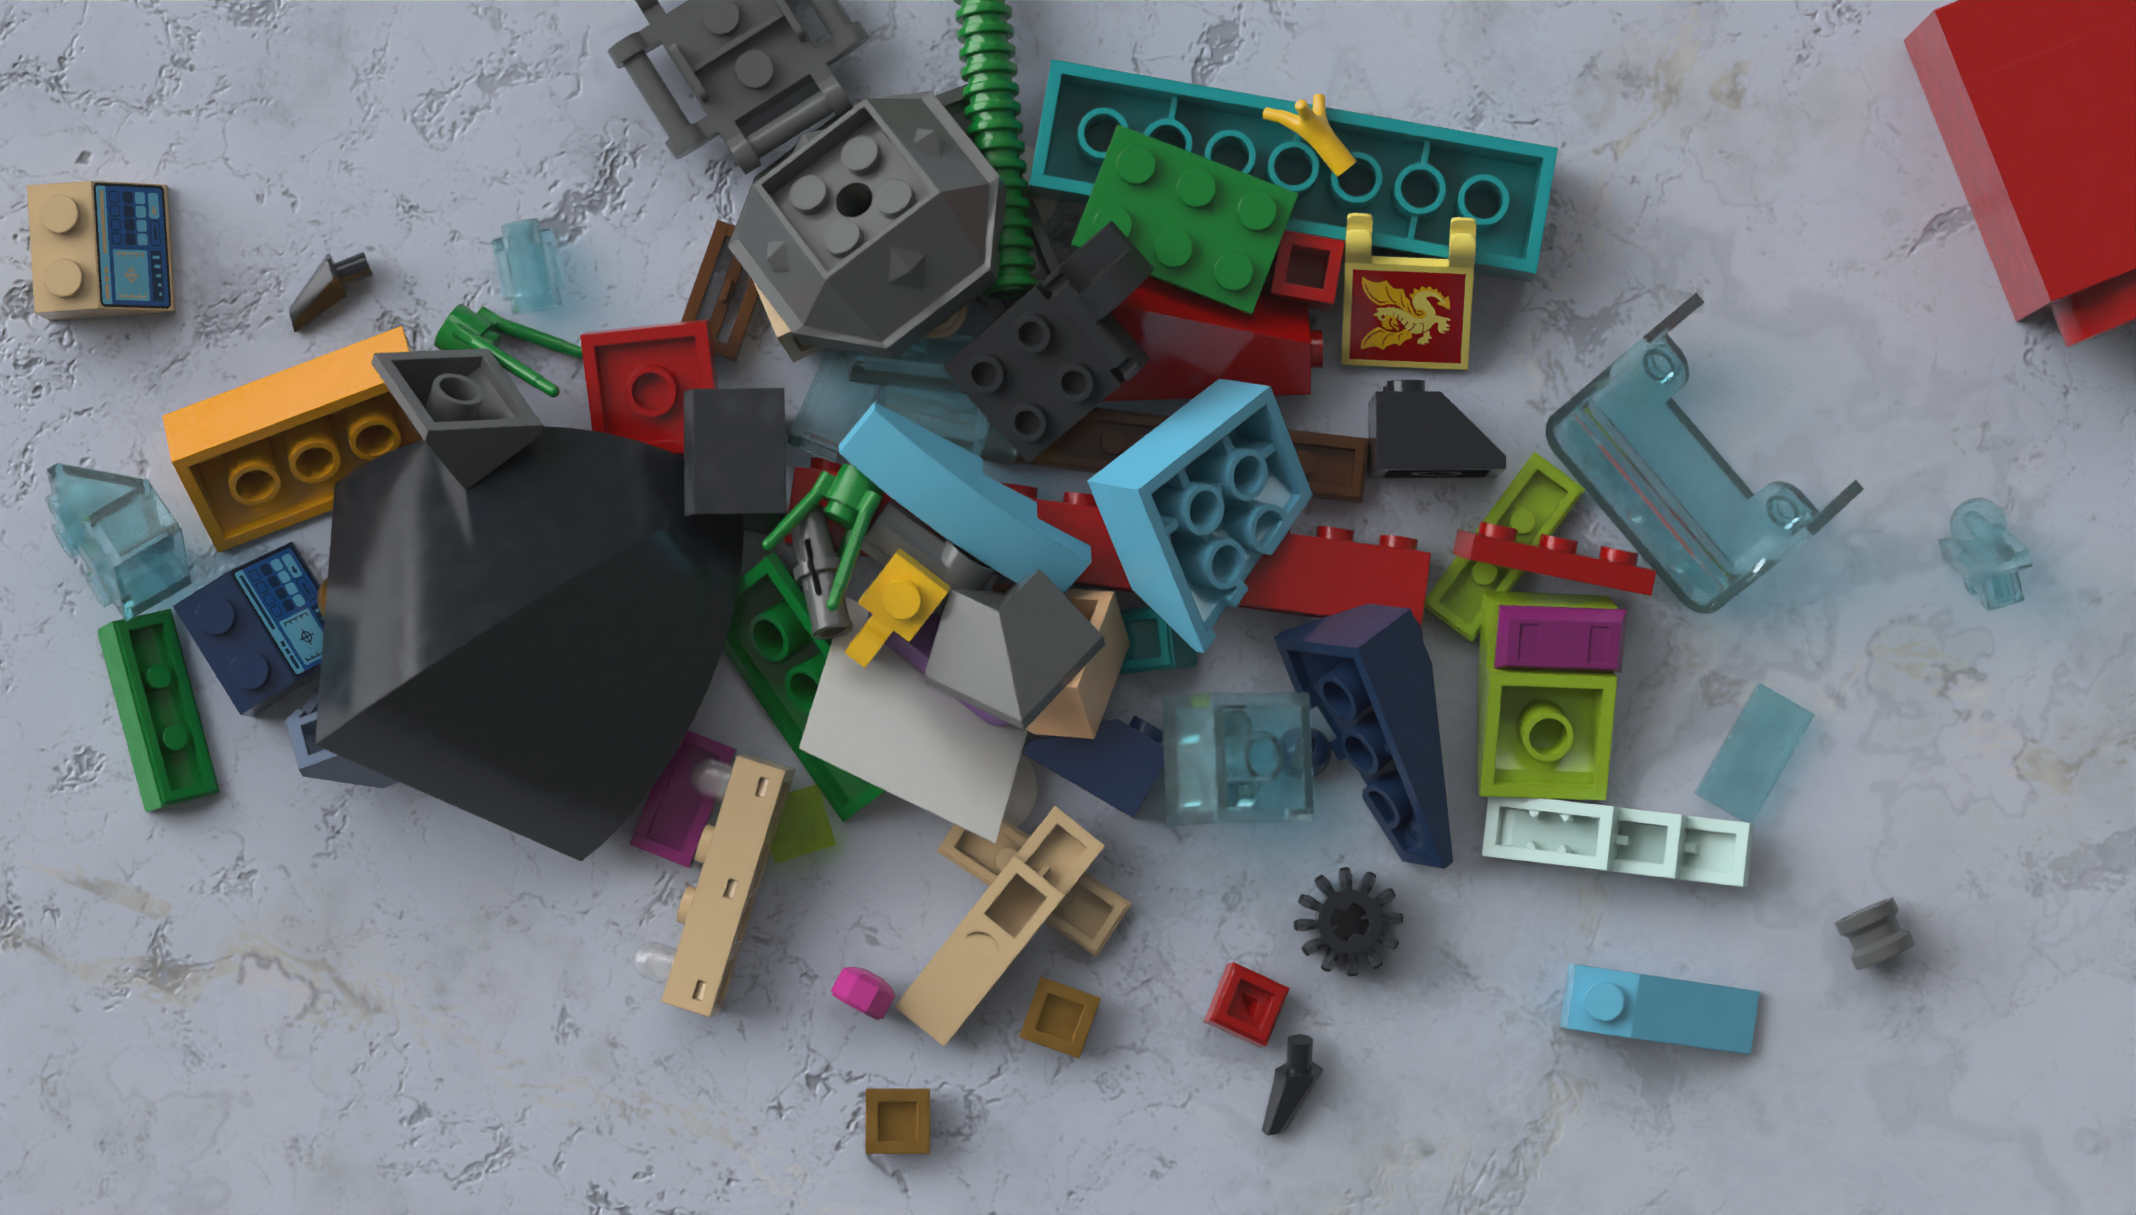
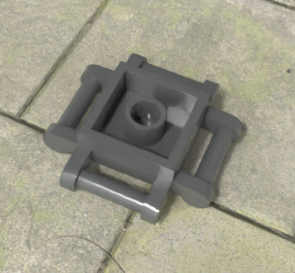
M635 0L650 25L621 39L608 50V54L617 68L625 67L668 135L669 139L665 144L675 159H680L720 135L744 174L747 175L762 165L759 159L833 112L836 117H839L853 108L851 101L828 66L860 47L869 39V36L859 21H851L839 0H808L831 35L827 41L817 47L813 44L786 0H688L667 14L658 0ZM660 45H663L707 115L696 123L690 124L647 56V53ZM814 81L819 92L746 138L739 129L740 126Z

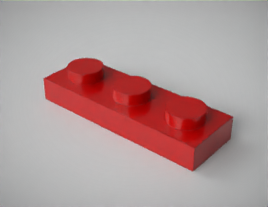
M1480 521L1478 533L1457 530L1453 555L1473 561L1652 596L1657 571L1636 565L1639 553L1601 546L1599 557L1576 553L1579 541L1547 534L1540 535L1538 545L1516 541L1518 529Z

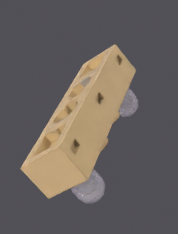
M750 754L737 755L734 765L712 758H705L695 763L692 767L689 780L694 791L702 796L721 801L722 805L716 825L707 824L698 843L695 860L704 864L697 886H687L679 905L676 921L685 925L678 948L658 942H646L637 948L633 956L634 969L642 978L666 985L661 1002L707 1017L721 1013L796 769Z

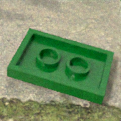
M1117 124L1072 240L1071 247L1078 250L1112 220L1155 269L1148 277L1252 316L1297 200L1298 193Z

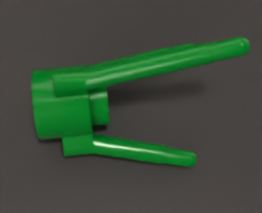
M459 304L442 324L434 342V346L439 350L489 348L502 368L553 398L559 395V387L499 349L502 337L494 331L505 333L577 359H583L580 346L504 319L484 306L476 313L465 305Z
M843 464L836 477L822 471L812 490L764 539L762 547L766 551L773 550L824 499L828 503L823 512L824 515L846 528L836 556L842 559L826 605L829 611L835 612L838 610L844 592L847 589L872 516L885 492L853 465Z

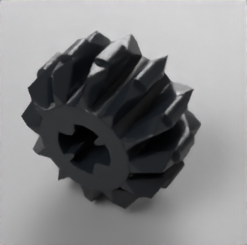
M1342 867L1338 872L1339 891L1335 892L1329 880L1324 875H1319L1314 879V882L1319 891L1325 896V899L1320 903L1309 895L1301 894L1299 896L1298 903L1305 908L1316 911L1315 919H1297L1293 922L1296 931L1304 932L1316 929L1318 936L1305 942L1301 947L1305 955L1314 954L1323 945H1326L1329 949L1321 961L1320 968L1326 972H1331L1335 967L1339 954L1343 953L1345 954L1344 968L1346 975L1351 977L1358 975L1357 953L1362 952L1368 964L1372 968L1377 969L1382 966L1383 962L1378 953L1372 948V945L1377 941L1386 948L1395 950L1398 947L1399 940L1394 936L1381 933L1382 924L1398 925L1403 923V914L1397 912L1381 914L1379 907L1391 902L1395 898L1396 894L1392 888L1382 890L1373 899L1368 896L1375 884L1376 874L1370 871L1366 872L1361 878L1358 889L1352 890L1351 870L1349 867ZM1351 904H1355L1363 911L1357 918L1365 919L1364 930L1361 934L1350 932L1345 940H1342L1334 933V930L1339 928V925L1331 924L1332 914L1336 909L1347 911Z

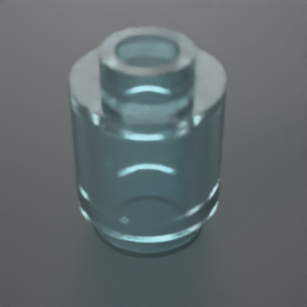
M538 218L501 225L502 237L491 240V246L503 301H510L512 315L530 314L562 306L560 291L565 289V283L553 228L540 229Z

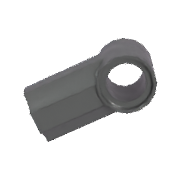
M892 499L866 533L861 550L884 566L896 551L901 548L951 587L950 589L982 590L995 572L994 569L943 537ZM949 592L934 610L940 616L943 614Z

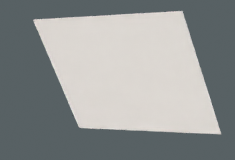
M846 597V605L853 629L851 632L832 640L799 749L996 844L1028 730H1023L1014 725L997 727L985 722L953 696L928 685L921 671L886 644L882 645L869 664L863 668L846 655L844 651L868 620V610L858 604V602Z

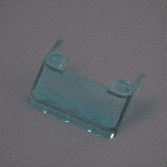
M1695 293L1552 414L1546 423L1545 433L1553 453L1581 486L1586 489L1587 493L1650 567L1657 571L1656 574L1679 601L1692 611L1710 614L1719 610L1812 538L1860 494L1864 488L1857 480H1854L1818 509L1800 489L1783 481L1770 482L1753 494L1672 399L1686 385L1689 378V365L1684 353L1668 333L1704 303L1700 296Z

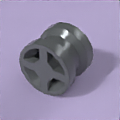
M1894 897L1871 904L1835 923L1839 934L1849 938L1854 951L1851 960L1856 970L1884 961L1915 944L1910 932L1901 929L1896 919L1899 908Z

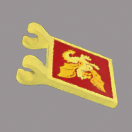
M1363 213L1348 214L1341 365L1468 370L1476 253V220L1463 217L1451 219L1449 259L1371 256L1373 216Z

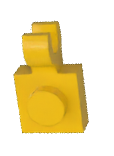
M899 548L859 599L858 604L872 613V615L851 640L844 653L865 668L893 631L910 642L947 595L951 587Z

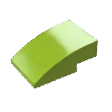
M1483 591L1477 692L1478 794L1487 797L1606 801L1617 688L1616 674L1610 672L1495 669L1494 658L1499 605L1618 609V607L1609 595Z

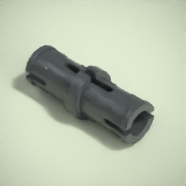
M818 504L791 531V536L798 563L793 569L796 585L803 587L812 625L811 633L815 639L825 640L837 638L851 632L853 624L849 618L844 595L837 611L831 612L826 606L842 558L835 556L827 517L823 513L826 507Z

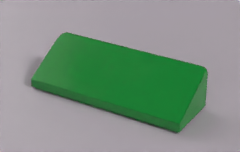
M171 609L112 621L98 629V637L145 811L152 812L220 793Z

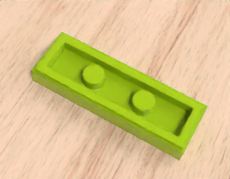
M1534 451L1482 522L1518 529L1516 541L1538 545L1540 535H1552L1586 489ZM1456 556L1426 596L1424 609L1469 643H1472L1481 631L1483 591L1510 592L1525 571Z

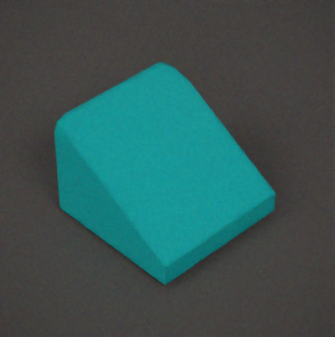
M1150 606L1120 610L1130 642L1120 669L1121 675L1187 668L1197 665V652Z

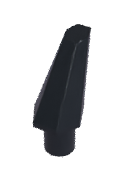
M364 252L336 263L331 254H327L289 307L294 332L301 329L339 300L346 298L345 286L373 276Z
M1295 1034L1288 1037L1286 1063L1275 1069L1273 1085L1262 1127V1132L1268 1136L1279 1134L1288 1128L1323 1072V1068L1312 1062L1313 1038L1310 1036Z

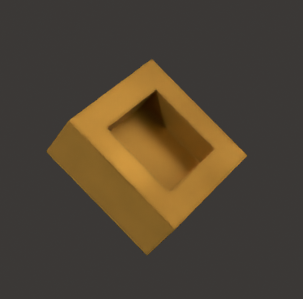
M1041 976L1019 1037L1080 1059L1101 997Z
M866 1088L865 1154H930V1088Z

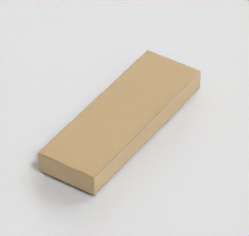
M1002 819L995 844L954 824L937 852L990 886L1030 836L1005 819ZM1084 872L1044 923L1097 957L1132 903Z

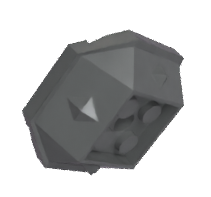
M932 91L857 99L852 102L853 108L839 117L835 115L813 132L803 133L796 146L754 177L728 248L801 344L834 350L865 351L870 356L895 360L998 281L1000 262L998 246L1004 222L1007 186ZM870 206L865 213L855 217L860 210Z

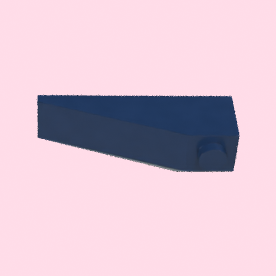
M1365 604L1284 630L1273 637L1297 696L1307 711L1316 706L1319 708L1336 735L1334 739L1328 742V745L1338 761L1347 758L1349 763L1360 773L1367 785L1363 789L1362 799L1400 859L1408 863L1443 869L1447 868L1453 863L1433 666L1423 642L1422 629L1414 618L1411 609Z

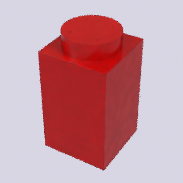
M1958 0L1933 10L1903 41L2015 321L2017 322L2051 309L2067 348L2135 323L2136 0Z

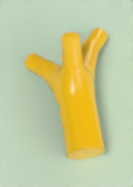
M1315 94L1313 96L1312 109L1305 100H1298L1295 103V108L1299 115L1281 109L1277 110L1269 107L1264 109V120L1280 123L1301 136L1316 150L1336 177L1357 162L1329 125L1326 116L1325 95Z

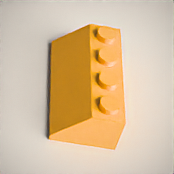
M402 326L162 416L171 462L218 553L333 510L335 483L356 468L383 454L423 440L371 364L374 353L413 351Z

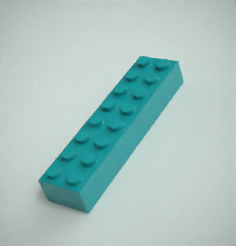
M1051 59L1029 182V192L1031 195L1086 205L1118 124L1298 193L1285 228L1287 231L1345 241L1344 250H1346L1347 215L1350 213L1371 214L1373 216L1371 255L1449 259L1451 219L1455 217L1474 218L1476 220L1474 273L1530 282L1537 273L1558 152L1557 147L1326 107V116L1330 127L1357 161L1336 177L1316 150L1301 136L1280 123L1263 119V111L1266 107L1277 110L1281 109L1299 115L1295 108L1296 102Z

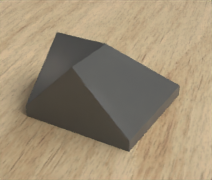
M1039 569L1006 591L950 589L924 677L928 685L1025 730L1102 649L1105 641L1103 635Z

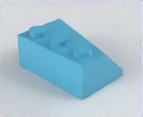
M1220 378L1087 481L1132 590L1196 652L1205 653L1217 636L1212 628L1226 607L1236 608L1249 588L1244 581L1263 554L1272 555L1313 496L1271 387Z

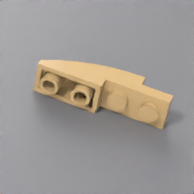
M1054 806L894 1007L945 1047L1104 849L1105 845L1057 806Z

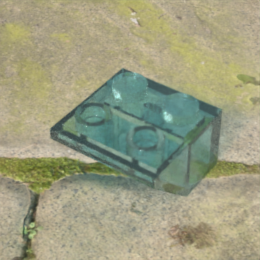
M56 463L46 469L52 494L45 497V501L57 522L52 525L54 535L70 559L80 555L86 563L90 572L85 574V578L93 594L103 607L113 603L125 622L192 584L182 528L147 479Z

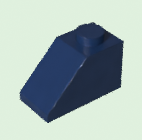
M1134 715L1129 725L1118 719L1100 723L1094 739L1048 736L1029 741L1022 753L1127 816L1134 818L1172 751L1161 745L1167 736L1165 732Z

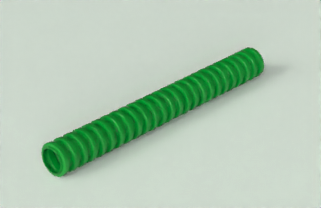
M954 0L957 5H961V8L955 13L956 22L962 25V28L957 31V40L964 44V47L959 50V60L966 63V66L961 69L960 74L961 79L968 82V86L963 88L962 96L964 100L970 102V105L964 109V117L971 121V125L966 128V135L970 140H973L974 145L1007 186L1004 222L998 246L1000 253L998 281L982 292V294L993 299L1019 298L1038 284V280L1031 277L1030 274L1036 268V260L1029 257V252L1034 249V240L1027 237V233L1032 230V221L1025 218V213L1030 211L1031 206L1030 201L1023 198V194L1028 192L1029 185L1028 181L1021 179V175L1026 173L1027 164L1019 158L1025 151V143L1018 140V136L1023 133V123L1016 120V116L1021 114V104L1014 101V97L1019 95L1020 90L1019 84L1012 81V78L1017 76L1018 69L1015 63L1010 62V59L1015 57L1016 54L1015 45L1008 41L1014 36V27L1007 23V20L1012 17V7L1005 4L1006 0Z

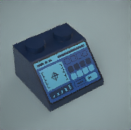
M294 542L287 543L226 572L173 605L239 714L243 716L254 717L321 674L325 619L319 610L317 602L320 584Z

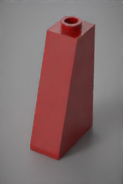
M1148 277L1110 313L1150 359L1129 381L1125 380L1120 387L1102 402L1193 399L1219 378L1270 386L1274 396L1311 395V369H1323L1322 330L1310 331L1308 305L1259 295L1252 316H1248Z

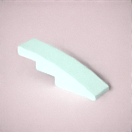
M1488 797L1482 856L1747 887L1754 824L1543 798Z

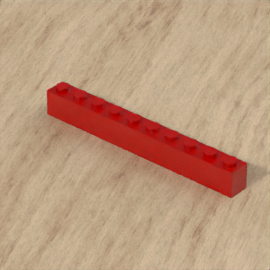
M811 457L809 468L795 466L789 511L812 490L822 471L836 477L842 465L849 463L835 459ZM1001 483L1037 502L1038 519L1091 546L1092 562L1072 585L1135 593L1130 586L1092 494L1064 492L1063 501L1056 502L1037 499L1038 488ZM886 493L872 516L868 530L892 499ZM824 499L819 503L824 505V507L828 505ZM827 517L834 552L837 553L846 528ZM1317 526L1316 536L1314 537L1290 533V528L1272 555L1263 554L1244 581L1249 589L1237 605L1239 608L1320 619L1365 604L1410 608L1414 618L1421 627L1431 552L1417 551L1418 539L1380 535L1379 545L1353 542L1355 531L1349 529ZM790 533L788 536H785L784 543L787 546L794 547ZM860 549L858 556L871 557ZM995 571V572L993 573V574H996V575H1002V574L998 573L997 571Z

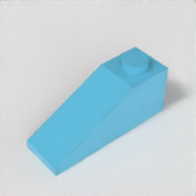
M1569 963L1560 1027L1751 1055L1760 991Z

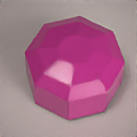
M854 966L843 968L831 989V992H833L832 996L878 1021L880 1018L883 1019L895 998L892 987L883 978L867 969Z

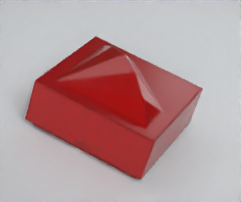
M1235 962L1228 963L1203 1022L1256 1047H1266L1290 988Z

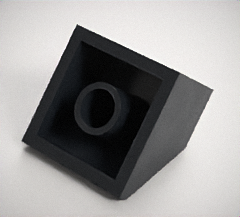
M1424 380L1387 381V386L1383 387V391H1376L1368 402L1369 479L1496 478L1506 469V455L1441 391H1425Z

